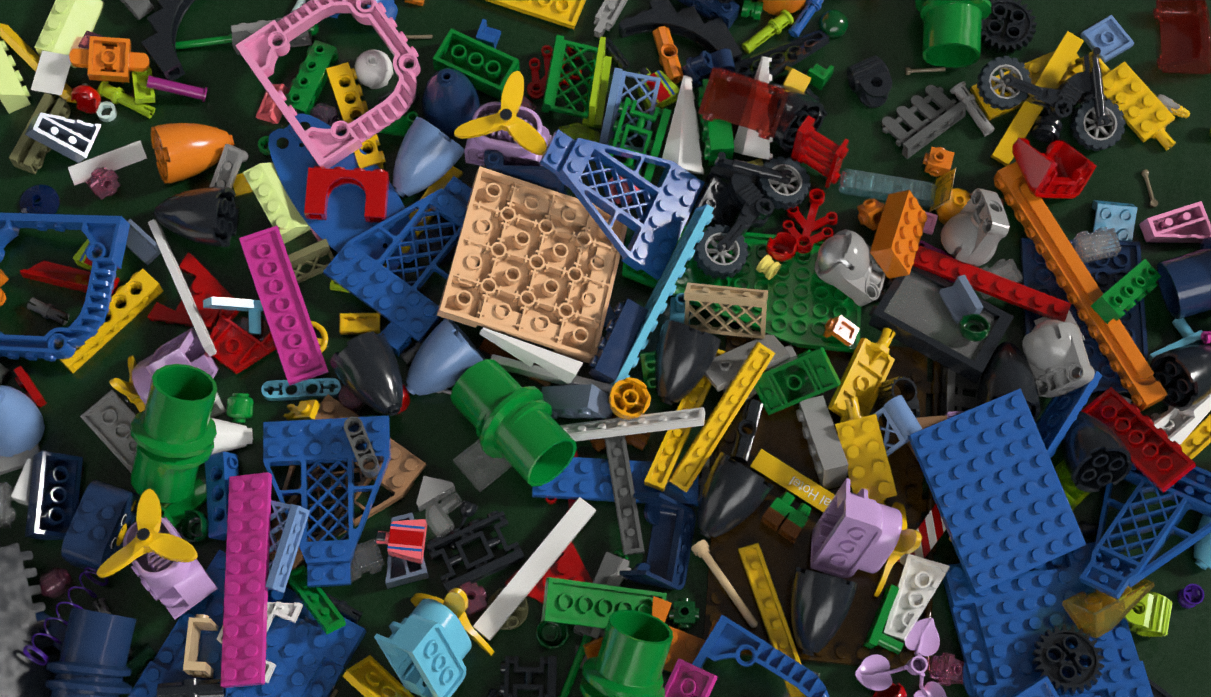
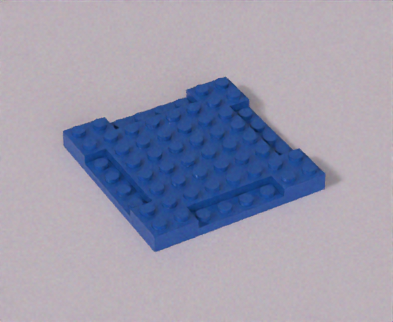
M1096 542L1088 543L978 593L972 592L961 563L948 565L950 568L943 578V583L973 697H1010L1037 680L1042 673L1034 672L1038 664L1032 663L1033 659L1036 658V656L1032 655V652L1037 649L1034 645L1037 641L1040 642L1038 638L1041 634L1045 635L1047 629L1052 632L1053 627L1057 626L1060 630L1063 624L1066 625L1067 630L1074 625L1075 632L1082 628V635L1085 636L1090 633L1089 640H1097L1094 647L1102 648L1098 655L1104 656V659L1099 662L1104 665V668L1099 670L1102 676L1097 678L1098 682L1095 685L1091 684L1092 688L1089 691L1084 688V692L1079 694L1076 690L1075 694L1071 696L1069 690L1062 695L1061 688H1058L1056 692L1059 697H1154L1143 661H1139L1128 622L1122 615L1121 599L1117 600L1080 582L1079 577L1091 561L1092 551L1095 548ZM1065 642L1068 648L1074 649L1073 644ZM1048 653L1051 659L1057 660L1055 654ZM1079 660L1082 666L1088 667L1084 660ZM1062 671L1064 677L1071 678L1067 671Z
M219 550L206 570V573L218 589L180 616L153 662H149L128 697H157L158 684L182 682L184 679L196 678L190 677L183 671L188 620L189 617L195 618L197 614L208 615L219 627L218 631L201 630L198 662H206L214 669L213 678L197 679H221L222 644L217 640V637L223 626L225 552ZM286 587L283 593L268 588V602L301 603L303 608L296 623L275 616L267 631L266 660L276 664L269 683L226 688L225 697H329L364 638L366 630L344 618L345 626L326 635L294 591Z

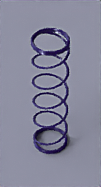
M85 568L84 572L79 576L82 587L74 586L68 589L70 602H60L56 605V612L59 618L50 617L45 619L44 628L47 634H34L32 636L33 646L25 645L23 648L24 654L31 661L39 665H46L50 658L40 649L36 648L33 641L36 635H45L51 637L56 643L62 644L59 639L51 636L46 628L47 620L56 619L62 621L66 626L68 625V622L61 618L57 610L58 606L62 603L71 604L75 608L83 609L74 604L70 598L69 593L73 588L84 589L90 596L97 598L94 592L84 587L81 581V576L84 573L89 580L100 586L107 585L109 582L108 577H104L106 583L100 582L89 574L97 575V570ZM27 649H31L38 653L45 660V662L33 657L27 651Z

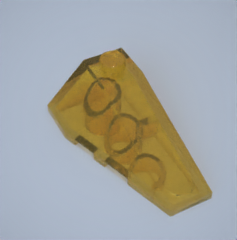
M1142 579L1131 588L1127 586L1118 600L1099 590L1087 595L1085 592L1077 593L1064 600L1062 606L1079 630L1082 628L1083 633H1090L1091 637L1098 638L1112 630L1154 587V582Z

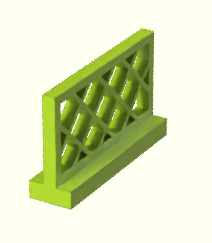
M600 37L589 114L588 118H583L582 126L602 128L612 57L605 56L606 37Z

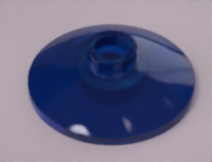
M47 185L30 187L23 193L20 199V210L22 213L55 214L60 205L57 192ZM41 198L39 202H35L36 199Z

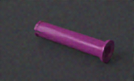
M148 76L146 88L201 99L202 102H205L207 87L204 89Z

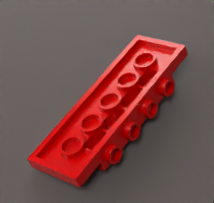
M1112 387L1081 410V412L1096 417L1117 434L1130 452L1132 464L1163 493L1196 467L1195 462L1182 451V447L1176 441H1170L1167 433L1162 428L1157 429L1150 417L1147 415L1143 416L1140 413V409L1134 403H1128Z

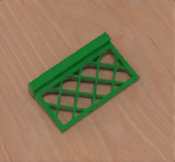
M556 35L541 112L549 113L550 110L584 119L588 118L598 53L597 47L564 40V36ZM565 47L573 48L576 54L569 57L565 52ZM587 51L595 53L594 59L589 62L583 55ZM579 56L584 64L577 68L572 60ZM566 63H569L573 69L568 74L562 69V66ZM585 67L591 72V76L586 79L580 72ZM576 73L581 81L574 85L569 77ZM563 80H566L570 86L565 91H562L559 87V83ZM582 84L588 89V93L583 96L577 90V87ZM573 90L578 99L570 102L565 94ZM562 97L567 105L564 107L555 106V101ZM581 101L585 111H577L573 105Z

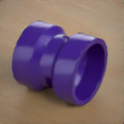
M1189 584L1177 594L1178 603L1187 609L1195 607L1204 599V591L1197 584Z

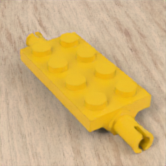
M1099 58L1103 90L1106 96L1105 100L1109 99L1112 101L1111 103H1116L1119 106L1118 109L1122 110L1124 114L1122 117L1125 119L1126 124L1143 143L1149 138H1156L1166 151L1173 147L1176 142L1165 131V127L1175 119L1173 114L1125 61L1115 69L1110 70L1102 59Z
M883 328V332L876 343L866 338L860 339L840 381L841 384L837 387L828 406V409L841 418L839 423L848 421L849 418L844 400L850 399L853 407L851 398L858 397L861 415H864V417L869 416L878 397L879 387L885 382L895 360L889 355V346L896 334L891 329Z
M858 397L851 398L853 407L850 399L844 400L849 415L848 421L837 423L835 426L848 462V476L854 494H858L862 488L867 489L869 499L876 500L877 503L885 505L884 500L897 496V491L877 414L865 417L861 415Z

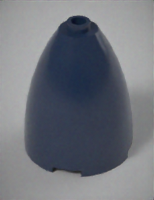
M444 68L437 71L429 79L423 92L422 112L424 119L446 136H455L454 131L460 125L471 121L474 113L480 107L479 98L473 84L464 74L452 68Z

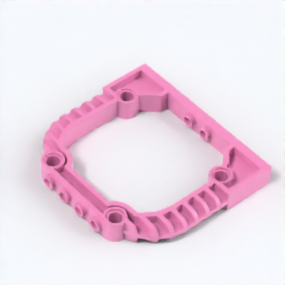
M310 0L302 4L298 9L293 10L289 15L284 16L283 19L278 22L273 20L235 45L320 167L324 166L329 169L361 148V143L401 118L414 101L417 88L416 77L421 71L417 59L419 55L413 46L409 47L407 45L408 39L402 31L399 33L396 30V22L392 17L388 18L385 13L387 11L381 2L377 3L375 0ZM371 5L370 8L363 9L364 6ZM337 13H352L359 23L372 25L394 55L393 67L399 81L391 95L351 123L337 121L332 125L331 129L310 127L305 131L295 118L298 114L292 105H286L284 101L287 98L281 90L276 91L268 77L274 73L278 56H284L289 52L290 41L324 18ZM283 41L281 45L275 46L277 42ZM407 64H414L412 68H405ZM340 131H346V133L343 136H338V133Z

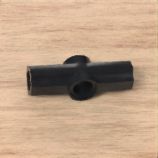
M746 399L730 458L740 463L748 462L763 404L754 399ZM749 428L752 433L744 434L741 429Z
M191 678L184 679L182 682L161 683L157 687V697L226 696V688L221 687V679L201 680Z

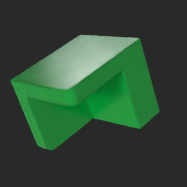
M816 63L813 69L809 68L807 71V76L811 78L809 83L822 90L832 77L834 66L830 65L826 70Z

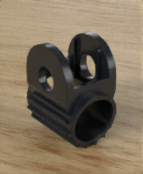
M875 55L847 67L849 86L852 92L856 93L860 102L869 108H878L884 105L892 87V78L884 61Z
M902 376L886 380V382L882 383L877 393L880 409L889 400L896 397L894 385H897L916 418L920 417L918 392L914 381ZM882 414V423L886 427L887 419L884 416V414Z

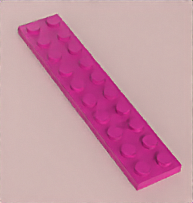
M269 472L229 477L221 687L223 688L265 684L268 588L265 586L269 576L272 474Z

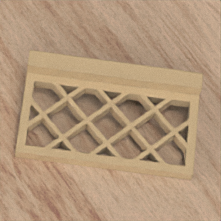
M687 283L684 292L685 325L711 334L765 339L767 290ZM690 301H698L702 306L695 310L690 305ZM718 303L722 308L715 312L709 305ZM739 305L742 310L735 314L729 307ZM759 307L762 308V312L755 316L749 309ZM703 309H706L711 314L706 320L699 314ZM724 311L731 316L726 322L719 316ZM745 312L752 318L746 324L739 318ZM695 316L701 323L699 325H689V320ZM715 318L721 325L719 327H712L709 322ZM735 320L741 328L738 330L732 329L729 324ZM756 322L761 327V332L752 331L749 326Z

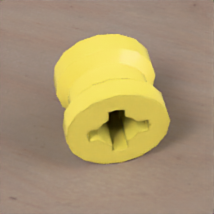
M768 254L759 262L756 270L759 273L763 272L765 277L770 280L777 274L781 264L774 262Z

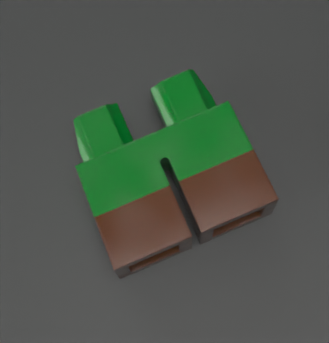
M786 491L780 498L777 497L762 516L761 522L775 532L779 529L778 534L794 544L809 519L811 507L801 503L797 510L790 505L795 497Z

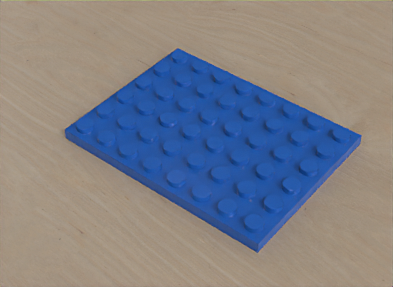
M1021 388L907 435L973 593L981 592L1086 545Z

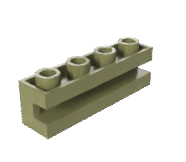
M44 93L9 157L14 167L36 174L37 170L42 167L44 157L47 152H50L51 148L28 137L25 133L32 118L40 112L68 119L71 109L66 100L61 98L54 100L52 95Z

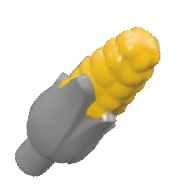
M1158 95L1157 98L1173 115L1181 118H1188L1190 116L1189 110L1183 108L1180 104H1177L1165 95Z

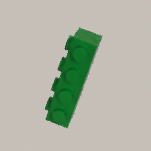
M315 40L313 45L309 46L307 57L304 62H301L299 73L296 78H293L289 93L285 94L287 100L284 102L287 106L292 105L297 114H311L328 79L326 68L333 67L339 57L336 47Z
M1144 259L1098 298L1091 307L1107 324L1112 319L1117 321L1125 314L1124 309L1128 312L1136 305L1134 300L1139 302L1147 295L1145 291L1150 293L1158 286L1156 281L1162 276Z

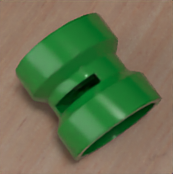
M744 0L741 17L747 18L750 16L754 20H760L764 2Z

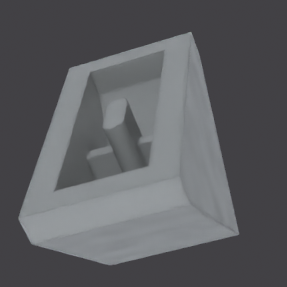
M423 476L416 502L419 512L455 492L454 484L449 481Z

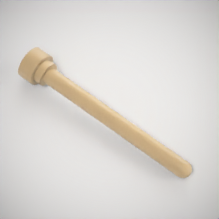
M703 539L691 547L693 553L696 556L698 555L699 558H703L749 626L756 628L758 625L756 619L710 555L709 545L706 540Z

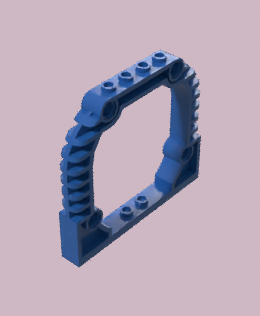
M0 213V262L5 256L4 247L18 236L20 228H33L40 231L54 229L60 232L65 230H82L90 242L86 250V256L93 263L85 302L80 315L68 328H54L45 336L4 335L0 331V358L1 356H6L7 358L18 360L19 357H25L28 360L34 361L38 358H43L47 361L69 359L74 355L76 348L83 346L90 337H94L98 333L97 330L105 322V317L109 313V304L112 299L111 294L114 290L113 284L116 279V270L121 269L130 223L122 216Z
M721 615L692 665L702 668L707 658L715 662L736 658L737 662L744 667H750L758 663L797 687L806 697H829L825 685L814 672L724 615ZM744 650L752 652V659L748 662H744L740 658V654Z

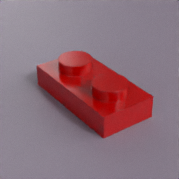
M19 366L14 369L17 374L16 382L21 388L25 387L28 391L25 395L40 408L47 404L23 367Z

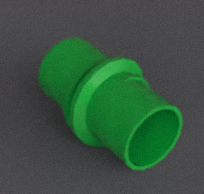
M915 0L916 9L920 12L921 19L924 22L923 59L927 63L938 67L961 68L970 66L980 59L981 21L991 14V2L989 0Z
M486 359L474 364L457 380L451 393L452 404L476 428V435L480 439L481 449L491 458H505L523 479L533 487L549 483L569 465L577 449L576 441L551 417V405L543 400V393L535 386L522 387L494 359Z
M171 364L157 369L152 376L145 410L136 414L130 425L131 436L136 441V453L130 476L131 485L140 495L145 490L151 489L157 494L160 503L179 502L189 497L194 489L199 465L207 461L214 450V440L217 431L211 414L217 393V385L211 375L202 369L184 364Z
M636 610L613 612L609 617L598 656L590 657L583 664L584 677L581 680L580 691L584 697H665L662 671L673 640L671 628L659 618L648 613Z

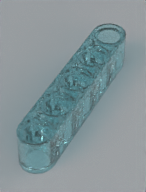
M853 169L841 171L839 191L841 193L886 201L888 194L910 190L921 207H932L934 205L936 185L933 183Z

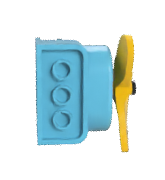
M459 588L451 589L444 600L431 595L416 593L411 598V602L416 608L408 618H404L401 623L393 621L389 625L392 631L389 638L376 634L374 638L403 686L408 691L422 697H451L466 676V666L462 660L472 647L469 636L490 656L494 654V650L471 626L465 612L468 608V598L463 590Z

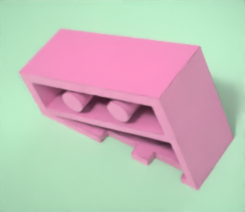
M1202 201L1147 218L1139 224L1146 242L1202 243L1204 238L1211 237V224Z

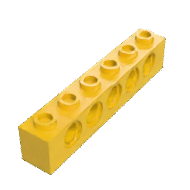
M348 62L326 68L342 120L349 124L354 121L353 118L360 117L368 112L366 101H361L360 96H363L361 86L355 83L357 79L355 69H350ZM351 100H354V101H355V102L352 103V104L347 103L348 101H351ZM375 134L370 139L361 143L362 147L360 149L364 152L372 150L371 153L365 155L359 149L354 152L359 168L377 165L380 169L384 170L383 162H386L383 151H378L377 146L380 143L377 134Z
M144 269L134 273L125 285L120 286L112 296L109 304V313L106 315V317H111L108 322H104L97 330L98 333L86 340L85 344L79 347L72 357L59 360L72 373H75L163 292L160 284ZM141 289L139 294L133 295L135 290ZM126 303L123 308H118L120 304Z

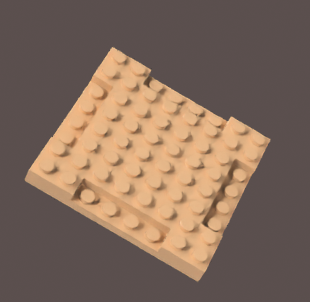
M479 166L437 316L475 328L477 325L552 348L555 353L590 363L592 357L597 355V346L601 339L621 255L579 199ZM594 205L608 223L611 216ZM615 220L611 229L621 242L624 243L627 226Z

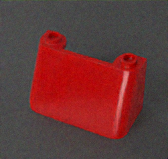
M1018 138L1012 146V153L1030 192L1040 198L1072 199L1077 197L1097 167L1076 149L1061 140L1051 142L1047 147L1046 153L1037 151L1026 138Z

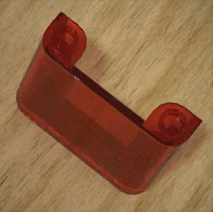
M1156 0V8H1153L1154 18L1158 19L1160 23L1162 54H1160V58H1157L1158 69H1162L1163 73L1211 74V27L1206 0Z
M713 67L698 113L702 114V118L713 122L714 118L755 130L759 133L758 137L769 140L770 137H775L790 90L720 67ZM781 98L782 101L780 107L777 108L778 100Z

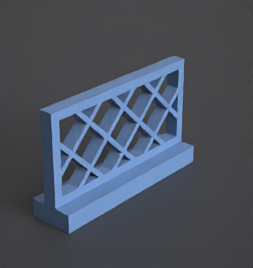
M620 68L614 69L599 143L608 145L609 139H613L615 132L612 131L615 119L617 120V117L621 115V113H618L621 98L629 94L631 99L635 100L631 92L638 87L642 89L645 95L637 100V108L640 112L653 115L661 78L627 72ZM626 77L634 78L638 84L628 89L625 85ZM647 81L656 82L655 89L649 93L642 86ZM648 98L651 102V108L643 111L638 103ZM627 107L626 116L630 121L626 124H633V126H636L634 122L637 121L638 118L635 117L634 119H632L627 112L629 109H631V107ZM647 121V126L643 129L650 131L652 122ZM626 124L622 126L621 131L625 129ZM637 133L630 138H626L625 144L629 143L630 146L624 145V147L642 152L647 136L640 135L644 141L642 148L634 147L631 143L632 139L640 135Z
M271 500L274 513L271 514L270 521L277 517L279 525L273 529L270 526V539L273 545L270 546L269 553L275 550L276 554L272 562L269 560V576L265 587L284 593L310 510L298 505ZM289 509L288 517L283 521L281 513ZM282 529L281 539L277 541L274 534Z

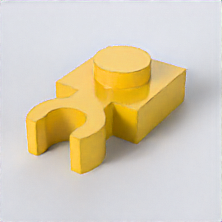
M317 400L300 401L298 406L289 404L287 408L291 412L283 416L288 421L314 420L320 403Z

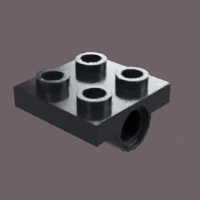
M716 175L712 176L707 186L701 190L694 209L708 204L714 208L711 213L713 214L711 221L723 227L725 225L730 226L738 212V208L736 209L735 205L732 204L733 200L728 190V184Z

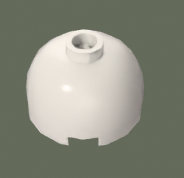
M375 49L361 53L355 63L357 80L361 85L368 86L370 89H379L386 86L393 75V65L388 55Z

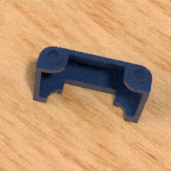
M485 150L484 163L486 169L567 195L568 187L544 166L504 165L502 153L495 150Z

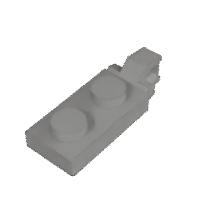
M604 0L595 16V37L600 39L605 30L610 31L628 0Z

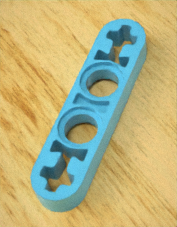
M336 378L307 379L292 384L297 387L296 393L292 395L286 393V389L289 386L287 380L267 381L261 388L264 398L268 401L324 399L328 394L333 398H337L342 393L341 383ZM311 384H315L318 387L317 391L313 394H309L306 391L307 387ZM321 384H323L324 388H330L331 384H335V387H337L334 389V392H330L329 389H323L324 393H321ZM280 386H282L283 395L280 394V391H273L272 395H269L267 391L270 390V387H273L274 390H281Z

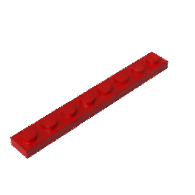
M920 245L916 252L913 266L953 282L956 281L958 276L965 275L974 290L1052 320L1062 322L1066 320L1071 303Z

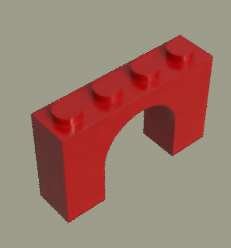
M324 166L308 167L304 209L306 219L326 220L328 199L331 192L340 185L354 184L359 186L366 194L364 214L366 222L381 223L386 220L389 191L388 172L382 169L365 171L363 168L346 170L343 167H334V169H328Z

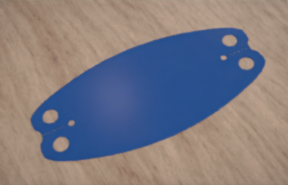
M307 114L295 116L299 123L308 122L311 127L331 129V126ZM290 124L284 129L273 131L269 135L268 145L280 181L306 223L322 240L326 239L331 248L339 253L349 240L379 224L366 222L364 217L366 194L359 186L354 184L340 185L331 192L328 199L326 220L306 219L304 209L308 167L314 168V166L319 165L305 145L299 147V144L303 142ZM284 137L288 139L289 145L287 148L280 149L277 147L276 142L279 138ZM359 148L362 154L367 155L363 150ZM354 152L329 169H334V167H343L346 170L359 168ZM372 165L363 169L365 171H373L380 168L377 165ZM390 181L386 219L405 209ZM407 215L384 229L397 236L408 224L410 218ZM377 232L355 246L373 259L378 260L393 241L381 232ZM413 232L414 240H417L416 234ZM411 233L403 242L412 241ZM386 243L388 246L387 248H383L382 245ZM410 245L411 249L408 253H402V255L414 254L413 245ZM415 245L416 253H419V246ZM397 249L391 257L400 256L399 250ZM406 259L403 262L409 263L414 259ZM401 261L389 262L390 271L397 270Z

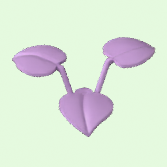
M933 618L917 621L905 639V647L915 651V657L910 659L907 665L889 670V661L882 655L875 654L865 658L855 671L857 680L863 686L874 691H882L892 685L890 674L907 670L912 675L920 676L919 687L921 690L916 691L913 697H947L942 686L934 681H930L923 686L924 672L928 668V662L923 656L933 655L940 645L939 634Z

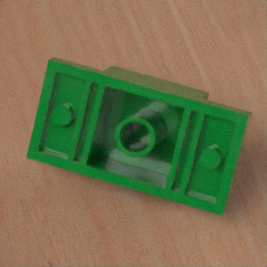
M822 346L813 351L809 349L763 372L754 388L767 414L771 415L839 386L841 382Z

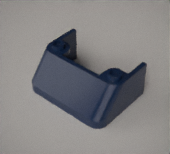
M660 492L634 493L633 498L646 504L644 517L648 523L653 525L646 563H638L634 570L620 571L619 575L638 584L681 590L686 582L696 522L695 512L693 509Z

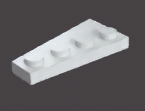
M908 554L898 585L899 590L889 613L884 634L905 641L950 566Z

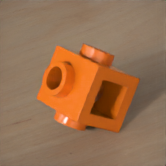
M931 147L930 152L925 153L923 164L926 165L924 172L935 177L948 173L951 169L954 152L947 151L942 147Z
M873 198L857 206L860 223L872 230L877 229L885 204Z

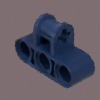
M721 49L711 54L702 51L696 57L687 58L686 65L682 67L683 75L692 77V88L701 86L703 79L720 78L735 70L733 55L730 49Z

